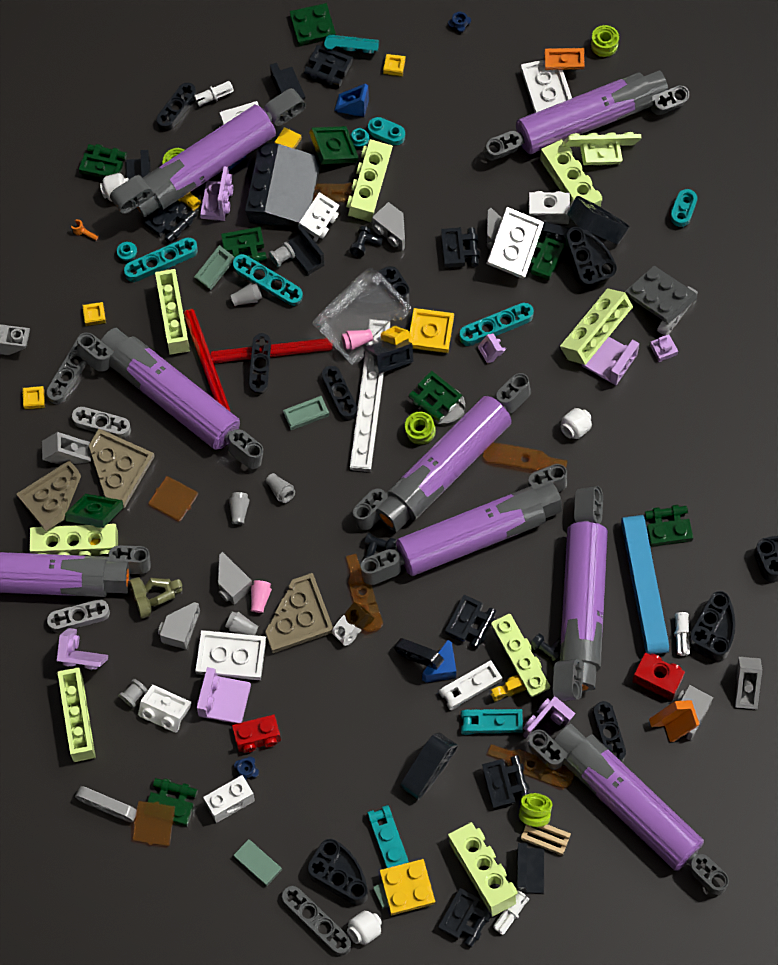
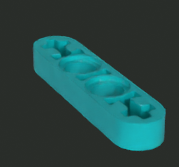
M184 238L133 260L124 267L125 277L130 282H137L154 275L155 272L163 271L196 256L198 252L197 243L192 238ZM189 245L192 249L188 250L185 246ZM169 252L176 254L175 258L171 260L166 259L165 255ZM150 260L157 261V265L152 268L146 264ZM134 269L137 273L133 275L130 270Z
M241 254L234 258L233 268L239 275L254 284L257 283L259 287L289 305L296 306L302 302L303 292L297 285L247 255ZM246 261V266L251 269L250 274H247L249 271L246 267L240 269L238 262ZM262 270L265 273V277L261 280L254 278L255 271ZM278 280L282 283V288L274 290L271 288V283ZM286 286H288V292L292 294L294 292H297L298 299L295 297L293 298V300L290 299V294L287 292H285L284 295H282V293L285 291Z
M520 303L468 324L460 330V341L465 346H472L482 342L487 334L497 336L527 324L533 319V307L528 303ZM524 310L525 313L528 312V316L521 314V311ZM503 317H509L512 322L505 325L500 320ZM489 324L493 327V330L485 332L482 330V326ZM469 333L470 335H472V338L469 339L468 336L465 337V334Z

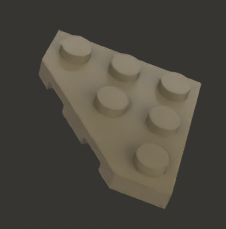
M98 429L89 444V448L104 495L107 498L123 500V508H125L154 459V453Z
M69 460L16 495L41 527L47 531L64 520L65 513L69 508L81 475Z
M313 573L291 581L289 589L281 600L271 624L268 625L265 632L272 653L332 633L333 626Z

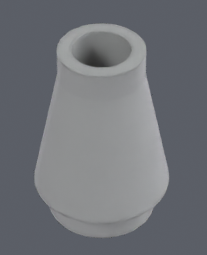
M250 283L238 292L231 294L234 306L256 303L262 299V295L257 283L253 285Z
M275 473L270 474L266 478V483L278 501L287 503L294 497L295 490L293 485L281 479Z
M231 493L229 504L232 524H244L250 501L246 493Z
M233 611L225 625L231 632L254 636L259 627L240 612L235 613Z

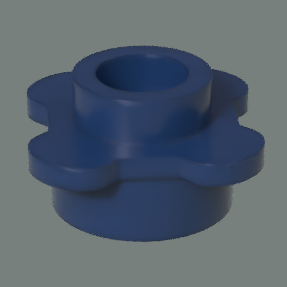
M456 12L453 14L452 19L448 21V25L455 27L459 32H463L465 27L471 23V18L467 17L464 12Z
M253 757L238 760L234 764L235 769L238 770V777L243 775L246 780L249 777L255 778L259 775V770L255 767V759Z

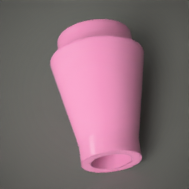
M370 329L353 330L341 334L344 349L352 351L373 341V335Z
M255 580L253 585H251L252 612H264L265 605L272 591L269 582Z

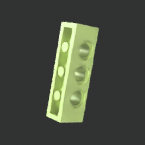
M370 139L368 147L364 146L361 155L364 161L363 163L359 162L356 174H359L358 180L354 179L351 189L355 192L353 196L349 195L346 206L350 208L348 216L369 222L372 221L391 155L392 145Z
M563 140L541 149V162L560 191L570 193V205L576 196H581L601 207L602 196L598 190L595 191L590 177L582 171L581 163L574 159L571 148L562 146Z
M176 270L155 272L169 353L171 355L188 352L190 348Z
M607 288L564 340L560 347L569 361L586 365L633 308L625 292Z
M107 524L104 528H96L91 525L54 526L47 531L42 527L30 528L31 554L109 557L110 549L118 546L116 524ZM93 539L101 540L97 545L90 544ZM72 541H79L76 546H70ZM51 542H58L56 546L48 547Z
M80 668L58 671L70 755L74 762L96 758L83 676Z
M471 822L448 834L452 849L492 917L516 905L515 895L518 894L512 882H507L505 878L507 874L501 864L497 865L494 858L496 856L491 846L486 847L483 842L485 837L481 829H476ZM471 848H478L476 852L468 851ZM481 866L489 867L487 870L479 869ZM492 884L500 885V887L496 889L490 888Z

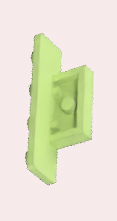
M627 132L622 135H616V133H607L605 135L590 133L580 136L575 133L568 135L562 142V146L580 147L583 165L620 164L623 161L620 146L635 145L641 139V134H634L633 132Z
M511 614L493 621L491 625L529 695L534 697L550 689V684L541 670L542 666L539 659L532 654L527 638L524 639Z

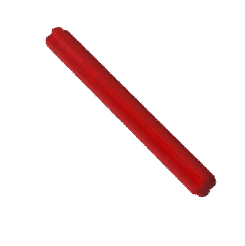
M193 309L185 310L184 317L213 397L230 411L195 311Z
M325 338L271 344L270 357L332 350V339ZM264 345L260 346L259 353L267 355L268 352L263 353ZM252 347L212 351L211 359L213 363L251 359Z

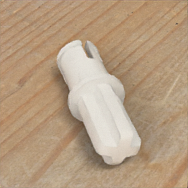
M227 81L213 88L211 86L209 90L194 95L196 100L204 97L203 100L197 102L200 107L213 100L218 101V98L232 93L234 90L230 81Z
M679 612L675 615L676 631L674 636L677 642V654L680 656L690 654L689 637L691 631H689V614L686 612Z
M517 891L518 894L515 895L516 905L504 910L493 927L498 933L504 934L514 919L519 918L518 914L527 901H529V898L524 893Z

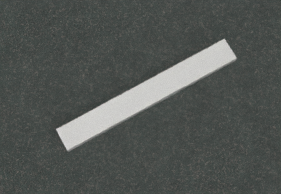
M370 320L369 329L372 332L373 341L368 342L366 346L383 341L381 340V333L390 328V321ZM365 352L350 470L371 472L384 372L378 374L374 371L373 356L368 352Z

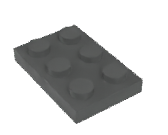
M656 266L649 269L625 291L627 297L667 324L697 299L694 291Z

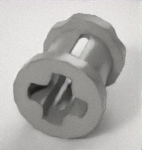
M284 242L283 246L277 250L270 251L269 256L272 262L277 267H280L281 263L287 259H293L295 253L292 247L287 242Z
M136 679L131 681L132 684L124 693L121 692L119 694L120 698L132 708L136 706L135 702L148 692L146 687Z

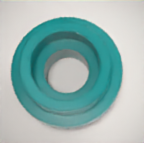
M357 128L350 134L355 147H364L369 142V134L362 128Z
M123 242L117 248V255L123 261H131L137 255V248L131 242Z

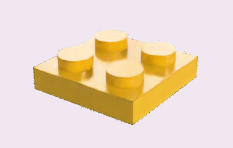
M414 308L410 338L408 339L412 343L413 349L448 353L454 313Z
M424 859L380 870L391 916L435 904Z

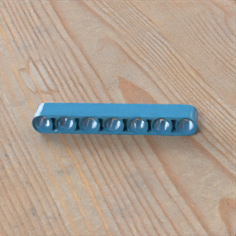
M644 516L622 517L623 537L645 652L647 654L669 653L668 636Z

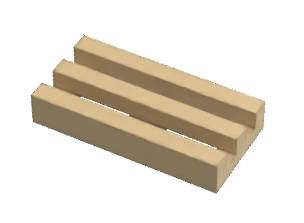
M526 824L521 840L563 856L571 833L548 824L537 827L564 838L562 840L531 828L530 825ZM528 832L539 837H542L546 840L560 844L562 846L561 848H559L546 842H543L541 840H538L536 838L528 836Z

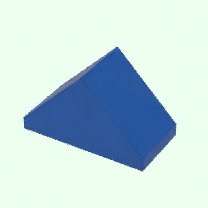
M365 83L340 93L335 111L365 117L369 102L368 85Z
M448 640L438 652L444 659L439 668L435 670L427 667L423 671L422 680L424 682L456 678V665L451 641Z

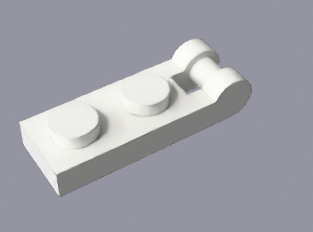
M490 660L439 690L442 698L447 700L448 708L454 710L462 703L501 682L502 676ZM455 690H458L460 694L457 697H454L452 694Z

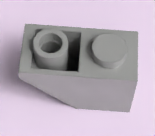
M388 202L372 217L373 230L378 235H383L387 238L393 247H398L403 251L405 249L403 213Z
M0 325V354L11 355L25 349L30 328Z

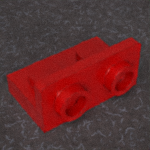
M275 714L232 725L239 752H253L257 747H272L281 741Z

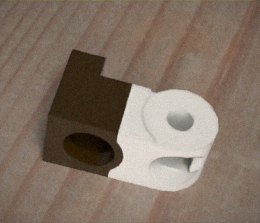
M353 602L334 626L332 634L343 645H349L367 624L370 625L375 617L362 605Z

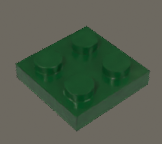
M327 3L289 11L299 47L325 41L328 35H336Z
M347 126L313 127L310 129L309 134L321 164L357 162L359 157Z
M84 494L65 513L66 521L104 528L123 509V500Z

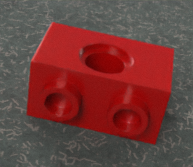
M645 653L632 682L672 701L683 680L685 671L674 663L668 664L662 661L658 655ZM662 672L665 677L658 678L654 673Z

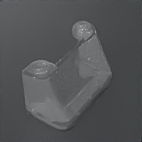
M369 268L326 307L312 324L350 364H353L354 362H359L364 357L363 352L365 349L363 347L366 344L352 351L350 349L345 350L341 334H344L346 331L370 329L374 337L392 319H404L411 307L378 271Z

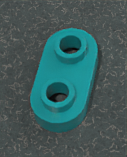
M375 117L368 123V132L374 138L395 146L402 144L405 140V130L398 124L381 117Z
M684 189L679 192L671 213V221L674 225L684 227L689 224L697 203V194L694 191Z

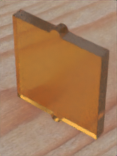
M167 476L161 486L156 488V493L150 500L149 505L181 521L186 512L191 510V505L198 496V492Z
M138 801L133 840L148 842L149 845L155 843L169 846L175 806L159 804L158 801L155 803Z

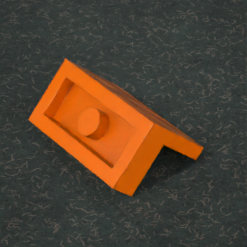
M584 48L545 49V70L584 69Z
M692 700L674 701L649 718L651 727L665 726L670 742H675L699 726Z

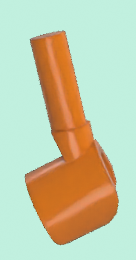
M75 220L79 226L76 228L71 226L75 235L84 234L95 241L98 240L97 235L84 228L81 220Z

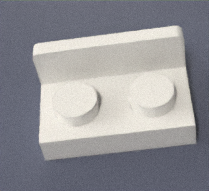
M319 192L298 226L302 225L308 233L313 235L314 242H317L319 237L323 239L329 230L326 226L329 222L333 224L339 215L336 212L339 205Z
M152 685L140 701L138 715L145 720L177 733L181 720L191 707V702Z

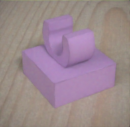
M487 334L478 346L487 363L494 362L506 350L500 346L501 340L496 339L494 334Z
M670 335L662 336L650 343L659 362L678 355V350Z

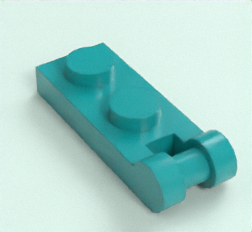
M328 35L325 38L324 45L327 49L339 46L343 47V50L355 51V48L363 49L362 52L374 53V50L378 51L379 40Z
M522 709L461 711V719L463 720L461 734L523 733ZM472 719H478V724H472Z
M389 805L383 806L381 810L376 812L374 810L367 812L386 868L409 863ZM385 818L387 823L379 826L377 820Z

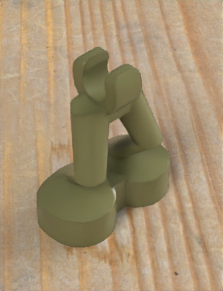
M139 577L129 580L141 619L150 617L151 606L160 605L175 598V594L182 592V583L179 579L170 581V579L150 578L145 586ZM152 586L165 588V592L151 599L146 597Z

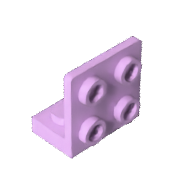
M226 166L223 167L221 182L206 181L200 214L201 219L225 221L226 213L229 214L230 202H228L229 196L232 197L233 185L231 184L232 174H229L228 167Z
M608 337L586 365L582 364V367L617 385L636 358L639 343L632 340L627 346Z
M68 628L60 634L57 661L63 662V665L76 666V664H83L87 669H97L108 660V655L75 651V648L77 649L79 646L77 629Z
M207 667L197 705L199 717L235 724L242 723L251 683L217 676L216 669Z
M554 697L551 701L547 698L537 711L539 716L535 717L533 715L523 727L525 730L523 736L527 738L547 713L551 714L550 718L559 726L561 724L566 726L575 713L557 697Z

